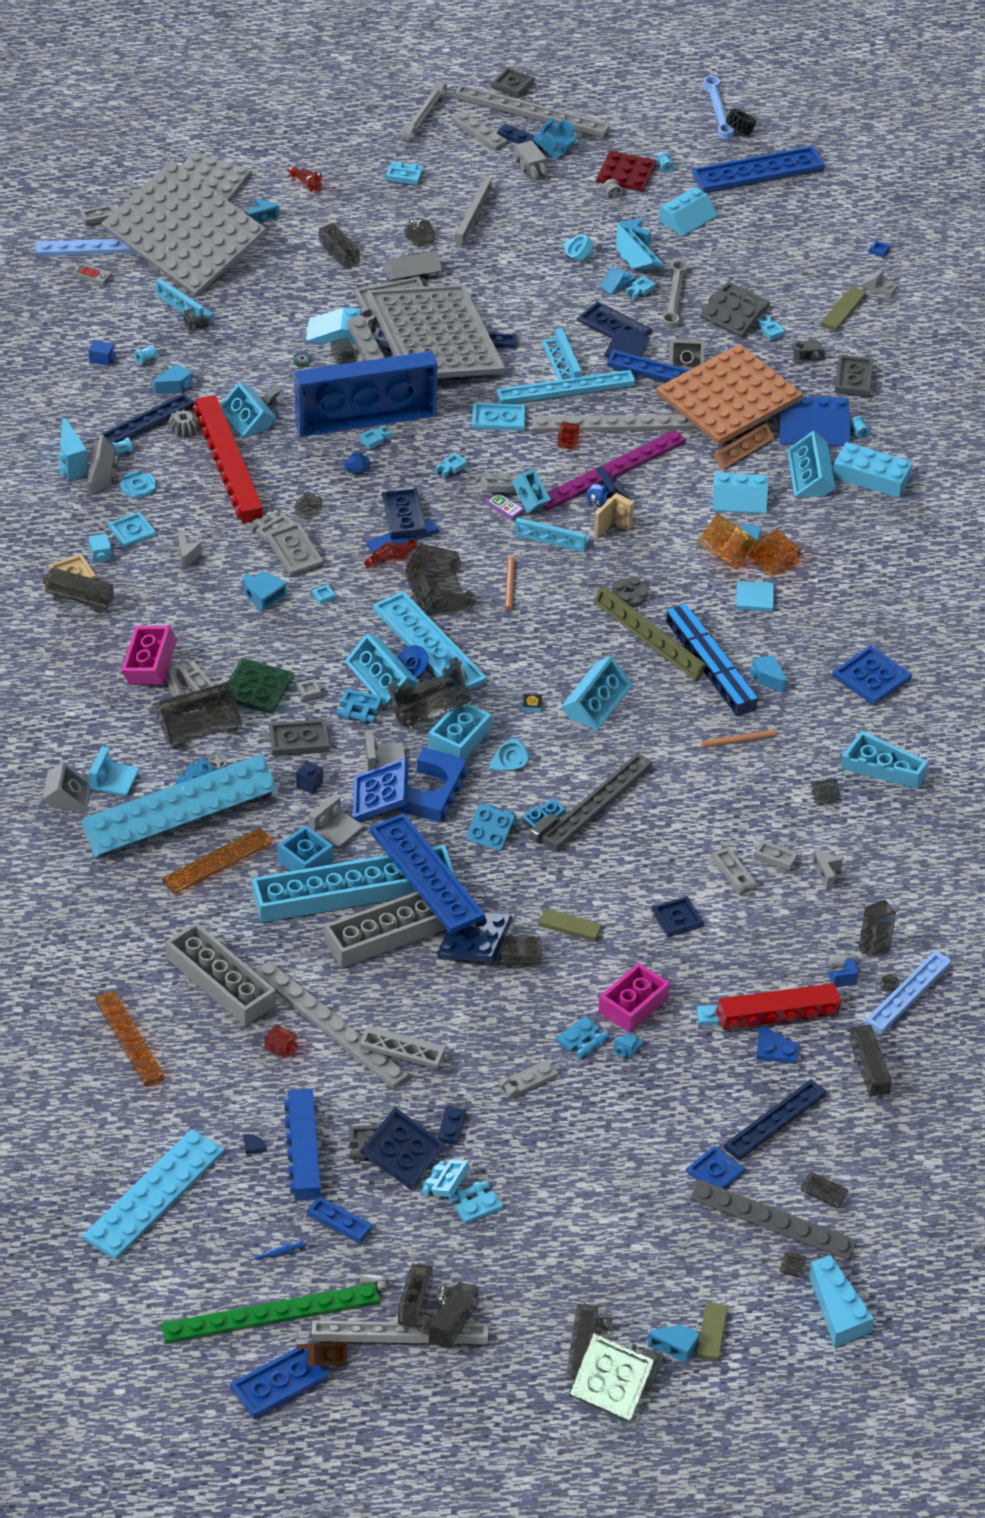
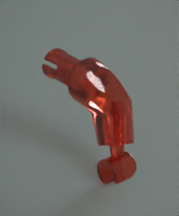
M295 166L287 170L289 177L293 179L297 176V179L306 184L307 189L311 192H316L322 187L321 173L318 176V172L306 169L299 171Z
M412 538L403 544L386 542L372 553L373 556H369L364 561L366 568L369 569L370 567L377 566L375 560L379 563L387 559L403 560L407 558L408 553L417 548V542Z

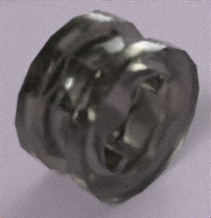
M885 975L881 979L880 987L886 993H893L899 986V979L894 975Z

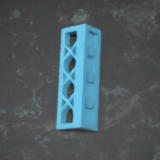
M160 278L155 280L157 296L201 326L214 319L211 311Z
M555 329V338L542 340V345L557 379L562 380L564 374L571 378L581 377V369L563 329ZM556 343L557 346L554 349L549 347L547 344ZM554 353L561 355L562 357L560 359L554 358L553 355ZM559 364H562L566 366L565 370H562L557 368V366Z
M518 517L515 521V536L581 552L585 551L589 542V537L584 533Z

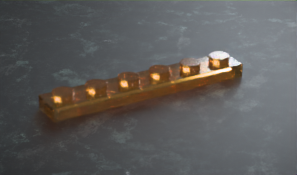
M259 827L163 877V884L173 894H176L271 845L272 839Z
M113 990L96 996V1004L144 1086L147 1087L163 1081V1072L116 992Z

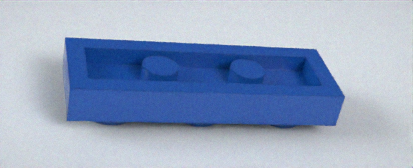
M321 1196L307 1209L308 1216L359 1244L372 1231V1224Z

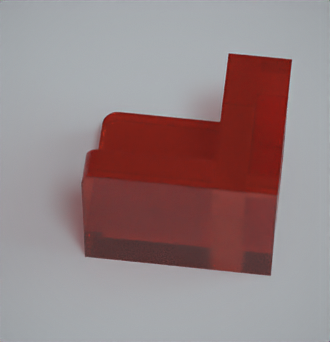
M563 421L558 431L557 447L575 450L579 441L580 426Z

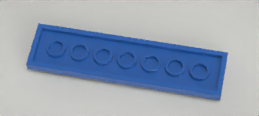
M808 146L692 168V175L705 193L824 170L825 164L814 147Z
M404 813L370 827L371 835L450 934L485 920V913Z

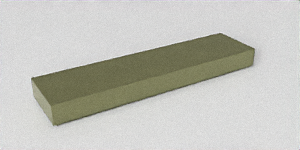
M851 286L821 321V326L836 332L866 296V291Z

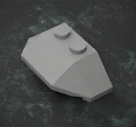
M104 435L95 436L87 481L88 495H93L111 485L112 479H116V468L114 467H118V456H115L114 447Z

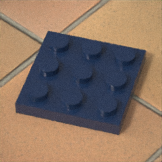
M485 913V920L452 934L447 931L437 952L438 958L443 960L494 962L513 921L511 914Z
M394 1107L362 1147L360 1153L411 1190L444 1148L445 1143Z

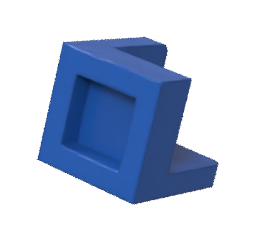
M853 958L845 959L844 970L832 971L828 974L831 983H834L836 988L857 985L858 970Z

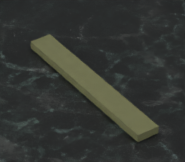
M605 586L600 587L594 600L596 605L693 680L697 681L701 678L706 667L704 662Z

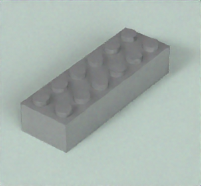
M414 892L325 924L324 942L340 967L344 968L447 929L420 895Z
M197 922L165 942L166 959L244 1026H247L276 1006V990Z

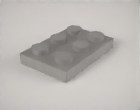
M299 522L266 532V539L289 576L323 565L322 558Z

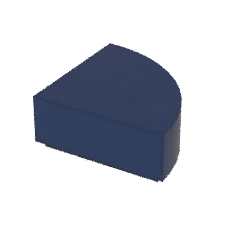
M243 1134L246 1154L267 1152L266 1144L261 1138L252 1134Z

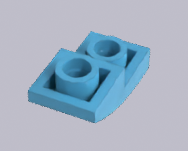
M552 798L541 807L536 805L524 814L522 818L530 826L534 827L547 815L553 814L559 818L566 811L565 808Z

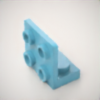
M102 746L89 771L90 789L126 797L135 781L139 768L112 762L109 748Z

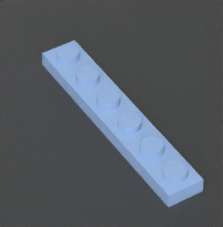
M113 238L36 242L37 256L136 253L119 239Z
M934 951L865 1020V1025L882 1035L951 966L952 960Z

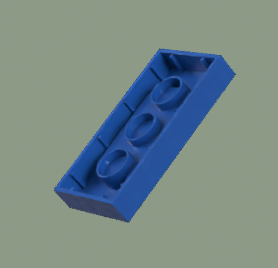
M433 351L295 371V425L299 437L436 417L438 364Z

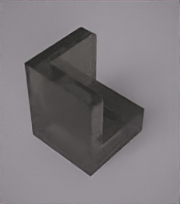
M190 309L183 311L184 324L189 333L209 328L208 315L194 317Z
M348 338L331 341V354L338 365L355 362V350Z
M309 491L295 502V515L307 521H310L322 511V498Z
M827 778L811 782L816 805L841 801L837 778Z

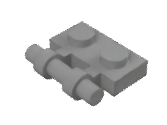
M504 472L476 474V480L480 481V484L488 493L504 492L510 494L516 492L511 483L515 478L511 477L510 474H505Z
M278 510L269 511L263 518L252 521V524L248 526V530L250 532L256 530V535L269 544L266 539V532L295 522L285 514L280 515Z

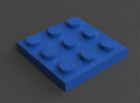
M870 645L836 668L832 673V677L874 706L910 681L912 674Z
M406 758L354 776L353 819L359 822L407 804L409 762Z

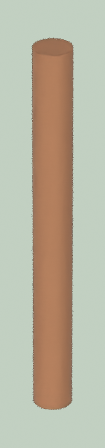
M508 557L505 610L513 609L514 557Z
M776 730L702 741L703 748L776 737Z

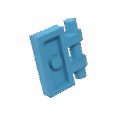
M346 689L340 701L341 707L345 709L338 708L337 716L350 720V718L360 720L361 723H374L375 716L369 715V713H378L382 703V696Z
M584 1016L557 1036L556 1042L570 1053L577 1048L578 1051L575 1055L578 1059H581L585 1055L589 1056L597 1046L601 1047L605 1044V1040L610 1035L607 1031L599 1034L600 1027ZM588 1039L592 1040V1041H590L588 1044H587V1043H584V1042H586Z

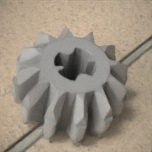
M176 410V413H172L169 418L171 433H175L176 437L182 434L183 438L185 434L191 437V434L196 433L199 426L196 413H192L191 410Z

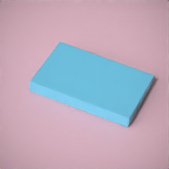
M473 403L472 429L524 431L525 405Z

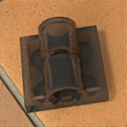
M532 935L526 937L506 936L501 945V965H519V962H523V965H541V937Z

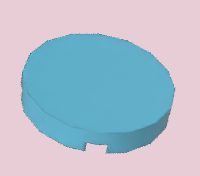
M135 471L124 475L120 482V488L126 496L143 498L155 491L156 481L149 473L141 474V471Z

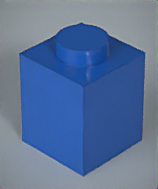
M94 340L88 350L89 362L109 366L111 361L116 359L114 343Z

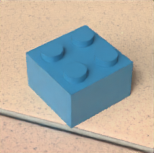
M305 825L277 845V861L290 871L329 865L333 862V845Z

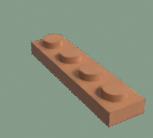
M766 422L713 455L720 468L724 469L774 439V436Z

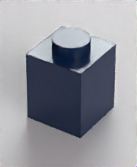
M306 761L296 772V787L310 794H314L323 783V768Z

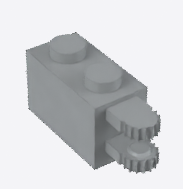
M533 141L514 145L513 159L515 162L518 161L522 171H525L534 179L538 178V172L542 176L548 175L546 157Z

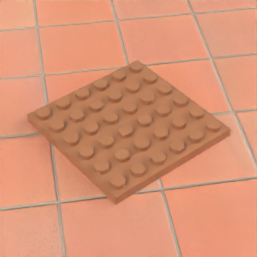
M740 343L656 388V392L661 398L718 445L803 400V394Z

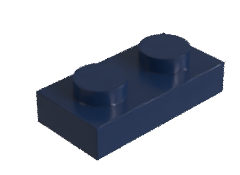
M445 1107L438 1139L444 1143L458 1145L466 1116V1109Z

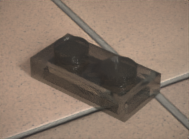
M810 1172L800 1190L837 1209L848 1195L847 1188L813 1172Z

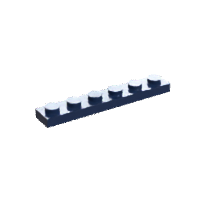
M182 393L99 435H104L110 444L111 442L124 441L125 438L131 439L169 420L171 414L176 413V410L183 411L184 409L188 411L192 409L194 401L185 393Z
M810 1079L724 1144V1149L740 1161L825 1097L826 1090Z

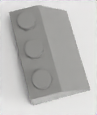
M438 251L393 258L382 263L390 281H399L410 277H419L421 279V275L433 277L442 271Z

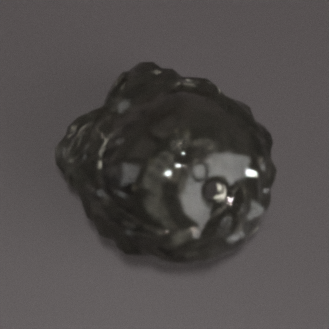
M416 218L406 223L404 233L407 239L413 242L414 246L422 247L426 244H432L436 240L434 229L428 220Z

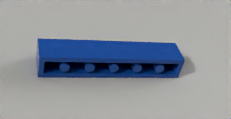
M313 1089L288 1090V1099H284V1111H289V1115H285L286 1128L290 1127V1131H286L287 1144H291V1148H287L288 1160H292V1164H288L289 1177H293V1181H290V1194H294L295 1201L316 1200L320 1196V1177Z

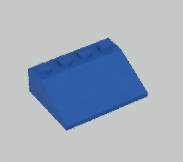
M804 396L803 400L777 413L780 445H794L812 431H815L824 438L828 446H844L846 442L850 443L849 398Z

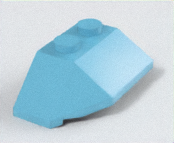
M617 225L616 250L621 254V258L629 263L630 268L635 271H649L664 266V263L658 259L630 227Z

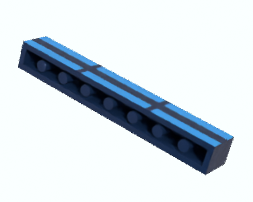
M687 604L668 609L666 611V623L683 646L706 664L703 671L734 714L740 716L755 711L758 703L757 694L751 690L748 682L741 677L739 670L732 665L729 657H726L722 652L720 645L716 644L712 635L704 628L703 623L697 619L694 611Z

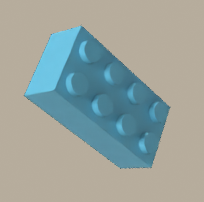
M846 442L834 462L833 477L899 498L911 477L913 462Z

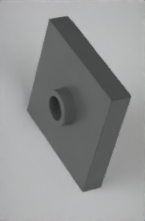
M507 67L491 82V88L518 98L534 83L535 77Z

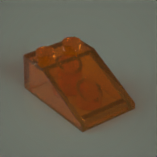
M719 513L715 515L697 541V543L735 570L741 566L758 542V540Z

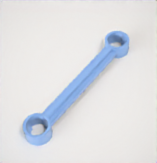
M707 76L704 79L703 87L709 91L719 123L718 136L722 139H731L734 136V128H731L725 122L727 117L718 91L720 80L715 76Z

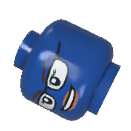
M593 484L586 492L588 503L598 508H601L609 498L614 496L607 486L602 484Z

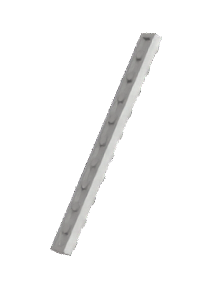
M462 84L455 92L456 99L547 122L554 117L555 122L559 125L562 119L565 118L576 128V131L603 138L610 127L609 123Z
M682 414L532 417L533 432L700 430Z
M268 961L254 971L271 985L280 997L394 1089L408 1079V1073L386 1055L359 1048V1043L362 1039L359 1033L273 963Z

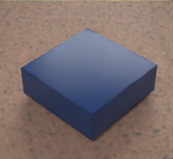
M876 240L868 252L883 258L891 249V246Z

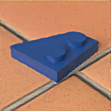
M760 1026L756 1059L797 1064L799 1045L764 1026Z

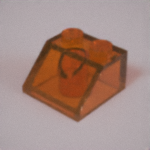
M776 529L761 538L748 555V558L767 575L773 577L799 564L801 549L780 530Z

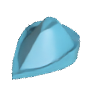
M579 235L563 244L567 255L580 262L591 256L594 243L586 235Z
M519 739L507 740L496 752L488 769L515 770L525 767L530 761L527 747Z

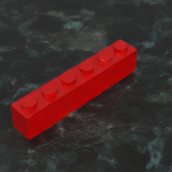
M831 983L719 998L716 1013L722 1030L749 1026L755 1027L764 1024L813 1019L825 1015L833 1016L839 1013L841 999L835 984Z

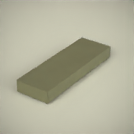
M546 908L539 920L540 927L594 942L602 928L600 923Z
M706 1302L696 1358L718 1361L728 1305Z

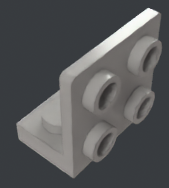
M365 731L367 771L405 758L403 743L377 744V738H373V731Z
M333 794L309 814V828L337 849L363 829V824L341 811V797L337 794Z

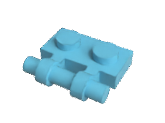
M402 161L391 162L386 173V181L418 185L424 166H418L415 163H412V165L404 164Z
M449 1160L447 1164L444 1161H440L431 1170L430 1178L426 1179L423 1183L421 1194L428 1196L432 1191L434 1196L452 1197L470 1169L468 1161Z
M487 1181L475 1182L471 1187L464 1190L458 1189L452 1197H448L451 1204L457 1201L460 1202L459 1205L455 1206V1210L465 1225L503 1209L502 1203L493 1191L484 1193V1190L489 1188ZM476 1194L477 1196L476 1198H473L471 1200L467 1199V1197Z

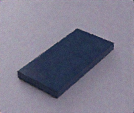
M598 301L577 317L578 322L610 338H613L618 327L645 336L652 332V328Z
M417 488L382 492L391 539L427 535Z

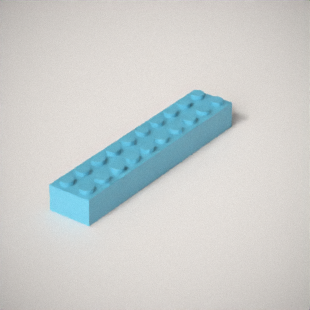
M262 753L85 817L81 824L93 855L96 858L271 794L277 788Z
M445 845L432 847L455 876ZM388 855L252 878V896L260 923L390 901L416 892Z

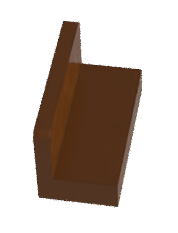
M346 1342L297 1344V1349H308V1366L347 1365Z

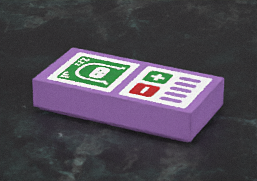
M499 492L492 495L485 502L487 506L511 521L524 513L523 507Z

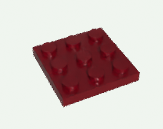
M609 151L596 178V182L604 184L607 180L615 179L621 188L644 192L657 160L618 151Z

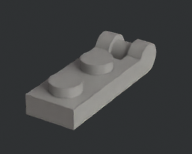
M195 662L189 663L186 667L181 666L177 668V674L187 683L202 703L219 697V690Z
M729 847L712 853L711 859L738 895L744 893L745 890L756 889L755 880Z
M544 1060L510 1077L505 1076L501 1078L498 1084L502 1089L506 1090V1095L512 1099L557 1078L558 1072L548 1060Z

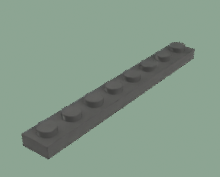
M637 752L543 834L541 842L557 851L652 767L653 761Z
M699 1179L690 1198L700 1204L848 1261L857 1243L856 1239Z

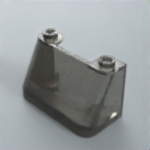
M420 543L405 569L406 578L418 607L427 616L471 609L477 599L474 592L467 591L463 594L456 577V573L462 564L458 552Z
M458 657L449 660L450 666L448 669H443V676L410 688L408 683L404 684L405 687L398 686L397 682L387 685L396 718L402 727L411 728L414 725L466 706L470 702L471 695L468 676Z
M230 681L152 703L169 746L173 745V749L185 746L184 742L224 730L227 731V734L238 731L237 727L243 725Z

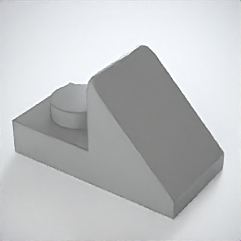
M884 269L868 275L860 285L888 297H891L898 288V284L883 279Z
M185 531L177 532L178 548L182 568H186L202 554L201 542L190 543L189 538L185 537Z
M816 849L813 851L812 863L826 890L834 888V881L837 879L836 872L841 871L843 860Z

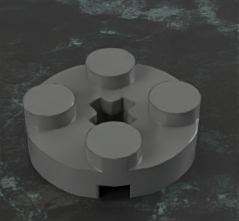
M636 576L620 579L612 584L611 592L631 607L643 604L647 598V586Z

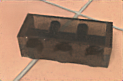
M334 223L319 228V243L345 270L359 265L360 250Z
M886 899L869 905L864 910L859 950L863 955L866 954L869 959L886 954L891 949L896 912Z
M411 1264L398 1304L399 1325L419 1328L432 1289L433 1266Z

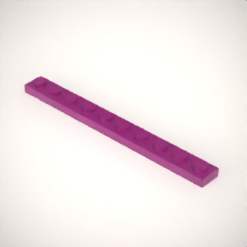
M673 430L602 466L614 477H617L686 443V438L676 430ZM597 468L548 491L547 493L551 500L543 508L548 511L587 492L593 484H603V480L596 471Z

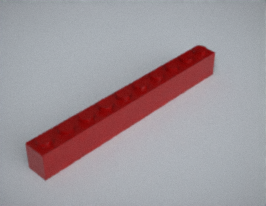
M217 396L195 398L196 406H193V412L198 416L199 427H203L202 433L204 439L207 438L208 449H212V459L217 461L216 468L218 472H221V481L223 484L226 483V493L231 495V506L236 507V518H240L242 523L263 518L262 504Z

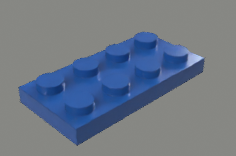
M295 1348L230 1383V1389L251 1417L256 1419L329 1379V1373L323 1366H308V1349Z

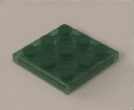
M241 658L222 690L220 700L273 715L294 679V672Z
M593 1333L568 1396L630 1422L654 1359Z

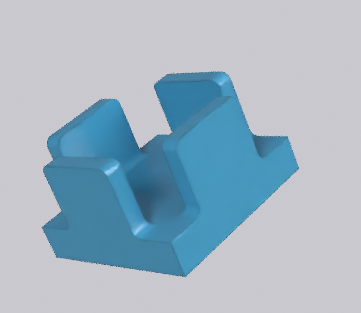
M554 117L545 122L540 132L533 138V141L555 159H559L578 142L576 136L572 137L576 128L565 118L558 125Z

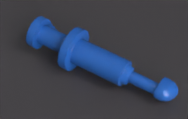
M299 1239V1242L293 1244L286 1241V1245L269 1249L264 1254H257L255 1260H261V1258L267 1256L276 1257L286 1253L292 1255V1250L305 1249L303 1239Z

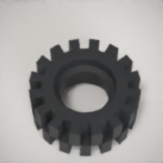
M736 108L730 110L725 121L734 130L748 135L751 134L757 123L753 116Z

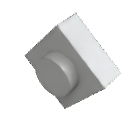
M315 679L297 683V689L303 701L321 697V690Z

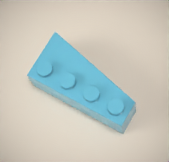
M861 730L842 755V769L918 789L927 777L928 761Z
M831 1255L811 1262L809 1277L819 1301L826 1327L830 1333L833 1347H838L872 1333L873 1316Z

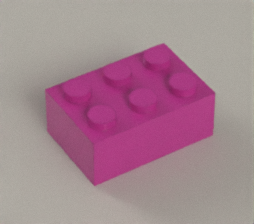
M170 626L135 627L121 670L129 684H164L178 640Z
M638 962L600 995L598 1012L630 1033L668 1000L670 983Z

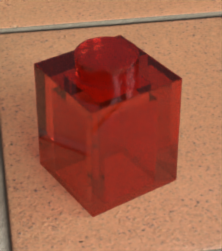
M277 1024L264 1037L265 1049L284 1059L289 1054H294L297 1050V1034Z

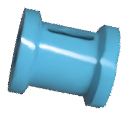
M663 152L658 155L657 162L661 165V171L663 173L672 172L675 169V165L671 161L670 154Z
M148 345L146 349L134 351L135 359L140 365L150 359H157L156 350L152 345Z
M861 416L851 419L850 428L854 429L858 439L869 436L870 429L864 424V419Z
M125 438L124 441L117 443L111 442L115 449V456L119 457V455L127 452L133 453L132 443L129 438Z

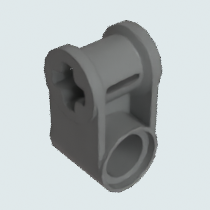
M816 339L796 341L792 345L793 354L791 355V360L795 363L822 360L825 357V351Z

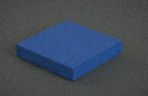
M713 1146L688 1166L686 1172L697 1181L699 1179L726 1189L745 1173V1168L716 1146Z

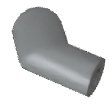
M834 954L829 957L828 965L831 968L844 967L845 959L853 958L856 965L859 962V958L857 955L845 956Z
M360 1274V1285L375 1283L379 1291H386L389 1288L388 1284L390 1282L386 1276Z

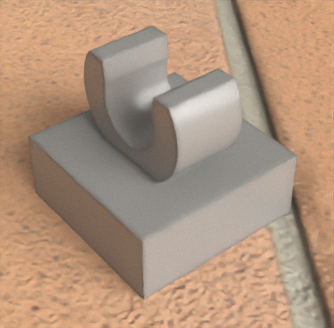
M275 385L265 394L263 402L267 406L272 403L273 406L278 408L284 400V397L280 395L282 388Z

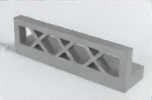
M368 1025L359 1043V1048L436 1069L445 1060V1046Z

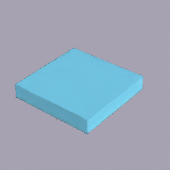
M141 512L108 523V528L124 548L157 536V532Z
M737 581L736 610L773 612L774 583Z

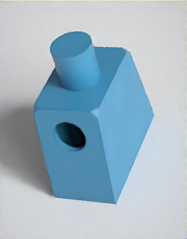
M265 571L259 572L254 577L247 573L242 578L244 595L261 611L287 594V582Z

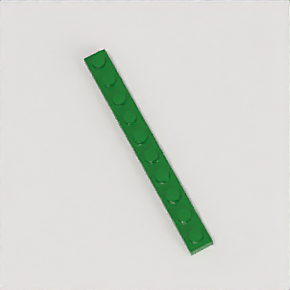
M372 1283L161 1323L165 1344L377 1305L380 1304L376 1285Z

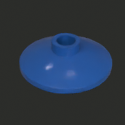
M408 646L397 656L415 678L421 676L427 668L428 653L421 646Z

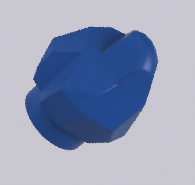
M353 453L349 456L348 461L344 462V467L353 474H362L370 468V459L362 453Z

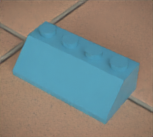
M812 431L787 449L795 497H824L835 489L828 443L815 431Z
M369 633L364 636L345 660L346 664L374 695L382 696L381 704L384 707L411 696L420 684L382 639Z
M612 656L607 657L593 665L561 708L571 720L598 730L632 687L633 683Z

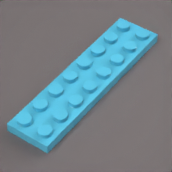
M404 591L373 604V611L407 647L418 645L427 651L429 658L427 667L442 683L445 655L449 653L462 660V674L450 686L444 684L455 697L487 683V677Z
M191 1129L82 1235L83 1240L117 1260L224 1154V1148Z

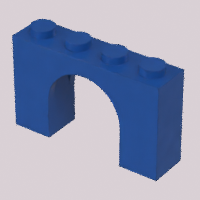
M423 747L417 759V772L437 777L445 783V786L430 792L408 787L407 804L397 807V811L441 823L443 817L448 816L449 805L454 804L456 791L461 790L462 779L467 778L469 767H467L466 758Z

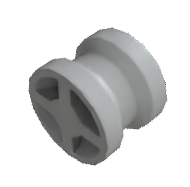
M615 179L607 180L603 184V191L608 199L619 198L622 195V188Z
M215 754L210 756L208 763L218 770L227 766V758L224 755Z

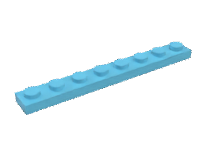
M631 370L500 388L496 389V395L500 404H513L635 386V379Z

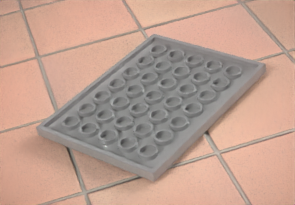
M173 160L165 165L101 223L105 230L195 296L207 288L267 232L265 227Z
M464 284L367 290L366 297L394 356L433 351L438 364L437 378L504 374L505 366Z

